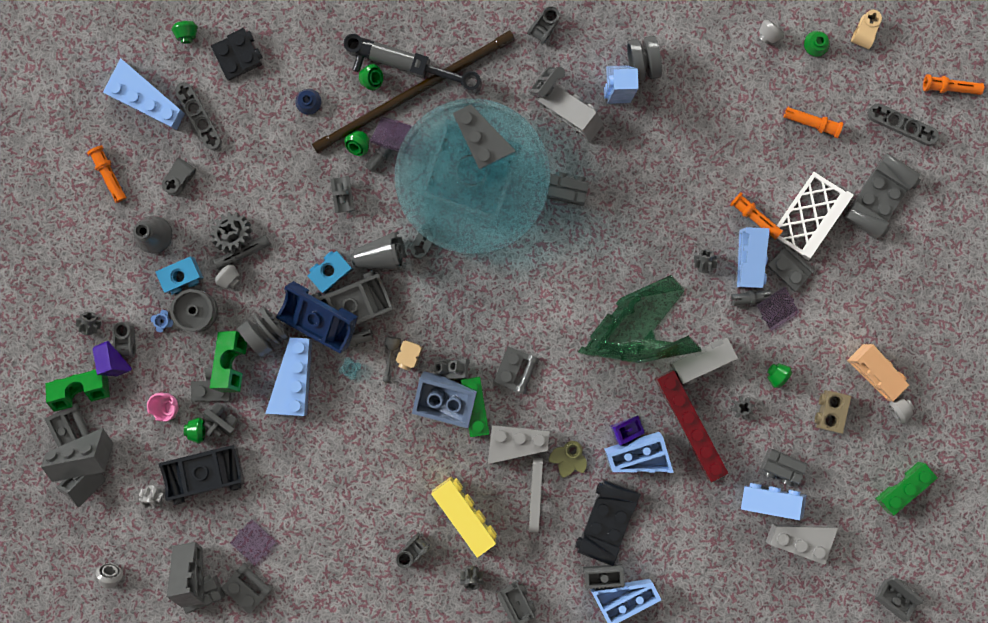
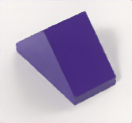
M109 341L93 347L97 375L117 377L132 370L130 365Z
M638 415L611 425L618 445H623L645 433Z

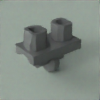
M350 176L330 179L335 213L354 211Z
M457 359L435 362L434 373L450 380L468 379L470 360Z
M215 403L210 409L206 408L203 411V417L208 420L203 426L209 429L206 433L209 437L213 433L220 437L222 432L231 437L238 419L230 414L225 421L222 420L219 416L224 409L218 403Z

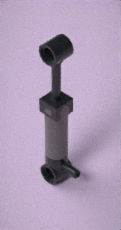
M353 33L347 35L344 39V48L350 55L357 56L352 69L355 72H360L365 58L409 72L425 79L428 72L459 82L466 92L471 94L477 93L482 87L481 78L474 71L466 72L464 75L456 74L429 65L430 59L427 56L418 53L412 54L362 38ZM354 41H358V47L356 49H351V43ZM474 78L477 80L476 85L468 86L467 81Z

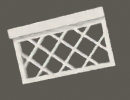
M813 172L777 224L779 228L789 226L790 236L781 237L779 235L777 240L809 261L852 199L853 194L848 191L845 192ZM814 178L821 182L823 189L812 191L811 182ZM834 190L840 195L837 200L828 201L826 191ZM823 192L825 202L815 204L813 194ZM810 195L812 205L801 207L800 198ZM826 205L828 212L826 216L817 217L815 207ZM813 208L815 218L804 220L802 210ZM799 210L801 221L790 223L789 214ZM816 221L817 229L814 232L807 233L805 223ZM802 223L804 234L793 236L791 225ZM805 236L806 245L804 248L800 249L795 246L794 238Z

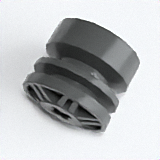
M263 306L259 309L263 318L257 313L253 314L257 322L256 324L246 320L237 327L244 340L262 358L273 351L270 343L271 340L277 345L282 343L277 335L284 340L289 337L281 321Z

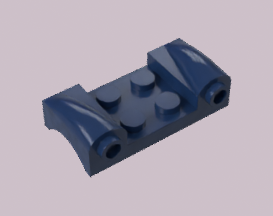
M294 281L286 285L284 288L286 293L285 300L276 318L340 354L348 349L358 316L344 308L337 310L308 294L309 289Z

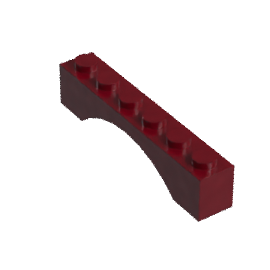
M670 370L655 378L660 391L682 427L708 481L712 483L729 474L675 371Z

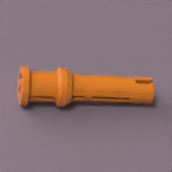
M926 74L923 80V91L935 90L939 91V93L952 91L981 95L984 91V83L950 80L946 76L932 77L930 74Z
M787 106L786 113L783 118L816 128L819 133L825 132L834 135V138L839 137L843 127V122L831 121L826 116L820 118L790 108L789 106Z
M102 145L94 147L87 154L91 156L95 164V170L102 175L115 203H119L127 197L110 167L111 161L107 159Z
M740 192L731 202L730 206L737 208L743 217L748 216L760 228H770L769 235L776 240L783 230L757 210L755 203L749 202L742 196L743 193Z

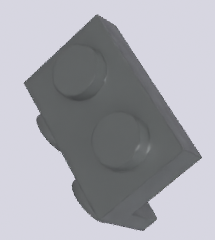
M896 577L885 579L874 597L903 622L909 621L916 606L924 601L916 591L908 588L901 579Z

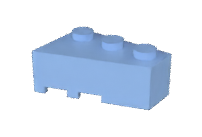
M746 227L739 230L737 288L760 289L766 284L767 274L765 273V266L768 260L767 248L770 228Z
M660 432L633 439L623 445L617 444L604 448L612 472L674 473L663 436Z
M756 483L744 486L741 510L795 520L803 518L807 495L800 494V491L789 490V492L781 491V488L772 486L766 489L761 488L762 485Z
M644 579L625 582L624 587H604V589L597 587L590 590L607 623H619L661 601L652 581Z

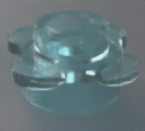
M350 357L344 359L342 367L339 368V373L353 380L356 378L357 371L361 369V364L355 363Z

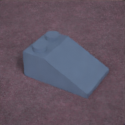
M424 371L419 379L412 414L468 428L477 391L444 376Z

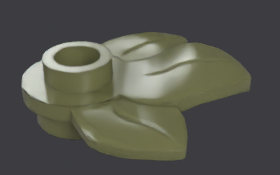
M569 441L564 447L555 448L549 456L550 463H558L559 472L563 478L569 476L575 469L584 473L587 466L586 458L582 455V446L577 441ZM570 447L576 448V452L574 454H571L569 452Z

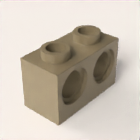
M824 390V394L821 393L819 398L820 411L815 415L814 422L817 424L816 427L843 434L851 396ZM832 397H836L838 401L835 407L830 405ZM831 415L833 417V423L830 426H828L826 424V418Z

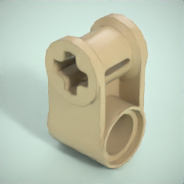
M870 10L861 17L858 27L852 36V43L870 49L882 20L879 11ZM869 17H872V21H873L872 24L869 23V22H870Z

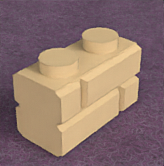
M405 340L401 345V352L398 353L396 361L399 363L398 367L409 371L417 366L418 356H421L423 347Z

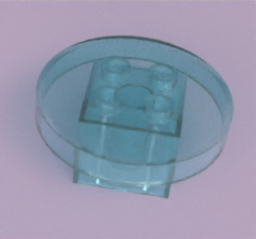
M460 99L447 102L429 111L409 130L401 144L396 159V193L407 219L415 230L430 243L457 254H488L504 249L518 241L537 221L549 192V160L539 135L531 124L516 111L490 100ZM471 104L516 150V153L480 170L453 113Z

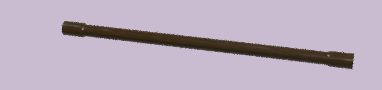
M510 30L495 38L494 41L446 67L444 70L457 73L495 50L503 48L515 41ZM432 75L330 135L312 143V146L318 154L338 140L447 78Z

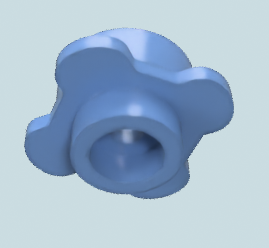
M162 310L159 314L151 317V322H153L157 332H163L165 328L172 327L174 324L166 310Z

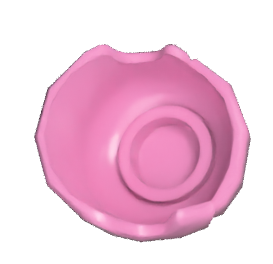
M156 393L147 402V412L153 415L156 421H171L179 410L176 398L169 393Z

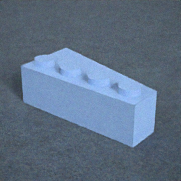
M120 58L103 93L177 130L185 113Z
M629 65L606 66L607 83L604 87V99H608V104L631 103L638 90V69Z
M290 337L265 414L307 415L312 339Z

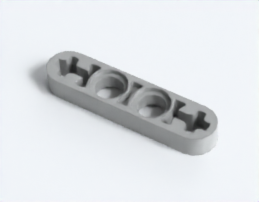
M533 457L529 513L530 533L539 532L543 458Z

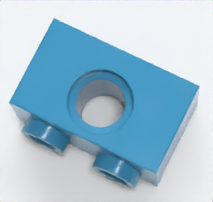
M338 251L329 252L324 257L325 261L320 265L317 263L309 270L310 274L308 277L323 294L353 270ZM327 266L334 268L333 275H325V268Z
M191 256L155 272L164 293H171V295L182 292L181 288L187 285L189 288L200 284L199 280L203 279L195 257ZM179 272L184 273V279L181 282H178L176 278Z

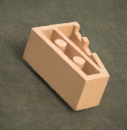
M863 344L847 360L888 401H894L909 386L906 382L907 378L893 367V364L882 355L874 344Z

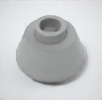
M769 19L764 20L759 29L761 34L759 38L766 44L769 42L773 44L781 40L784 35L782 30Z
M234 265L224 267L215 278L216 285L225 289H234L240 282V275Z
M903 398L890 401L889 404L890 411L899 423H907L915 409L910 400Z
M113 563L103 564L96 570V578L100 586L104 588L115 587L123 577L122 569Z

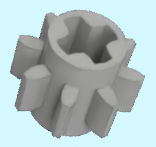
M153 485L148 486L146 490L141 489L138 496L141 506L149 510H153L156 505L161 506L164 499L162 498L163 493H161L160 488Z

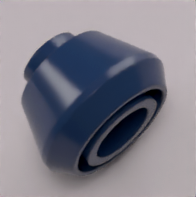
M304 89L298 93L295 103L301 113L311 115L320 109L322 101L318 92L313 89Z

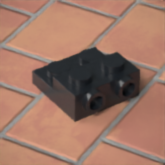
M244 28L227 35L226 39L211 45L228 81L262 65L260 61L263 58L258 48H254L252 42L255 40L251 32L246 31Z

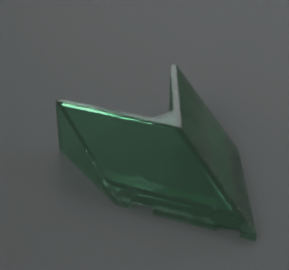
M669 275L621 297L616 303L618 305L612 315L609 313L591 334V340L585 348L582 346L578 353L642 363L701 352V347L689 335L674 342L656 340L654 329L683 294L684 288L672 275Z

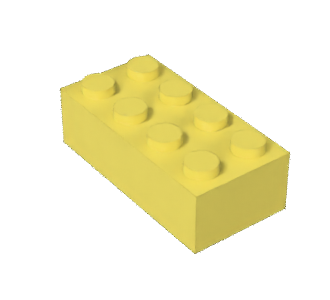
M450 477L433 489L431 495L478 558L496 544L497 533L491 525L487 527L485 524L486 518L480 510L476 511L474 509V501L469 494L464 495L461 491L463 486L459 480Z

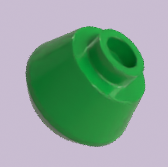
M181 21L175 23L171 30L178 41H181L182 44H189L196 38L198 26L193 21Z
M812 31L805 37L804 48L811 56L819 57L829 50L830 40L824 32Z
M370 64L360 71L359 82L368 90L375 91L383 83V72L379 66Z
M355 131L346 136L344 142L346 149L356 156L367 154L370 140L365 132Z
M780 363L777 365L772 364L767 370V378L773 388H780L790 378L792 374L791 367Z
M201 417L188 421V424L184 425V436H187L188 440L197 444L202 443L205 439V426H203L205 421Z

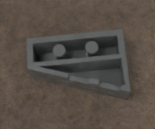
M471 104L453 113L480 170L516 153V150Z
M101 428L46 452L41 468L52 482L105 472L113 442L105 430Z
M196 542L175 545L171 554L166 597L181 608L204 603L202 547Z

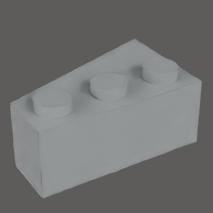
M554 84L553 91L547 97L539 98V104L558 120L571 126L574 132L578 131L586 138L585 140L590 143L603 126L597 114L598 110L591 104L585 105L582 103L583 100L576 94L570 95L567 93L568 90L562 85L558 84L556 86Z
M728 337L697 349L670 364L681 384L685 383L687 386L696 382V378L701 375L706 377L714 373V369L730 365L738 357Z
M492 424L488 464L548 451L550 431Z
M772 524L766 542L771 546L825 565L838 528L833 525Z

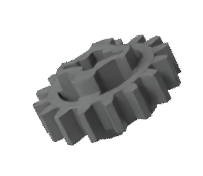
M228 212L227 217L222 214L220 221L215 220L217 225L211 226L214 231L210 233V236L213 238L211 240L212 243L225 253L229 250L235 253L236 248L241 251L242 245H248L246 240L252 238L248 234L253 232L250 228V222L244 215L240 216L238 212H235L234 215Z

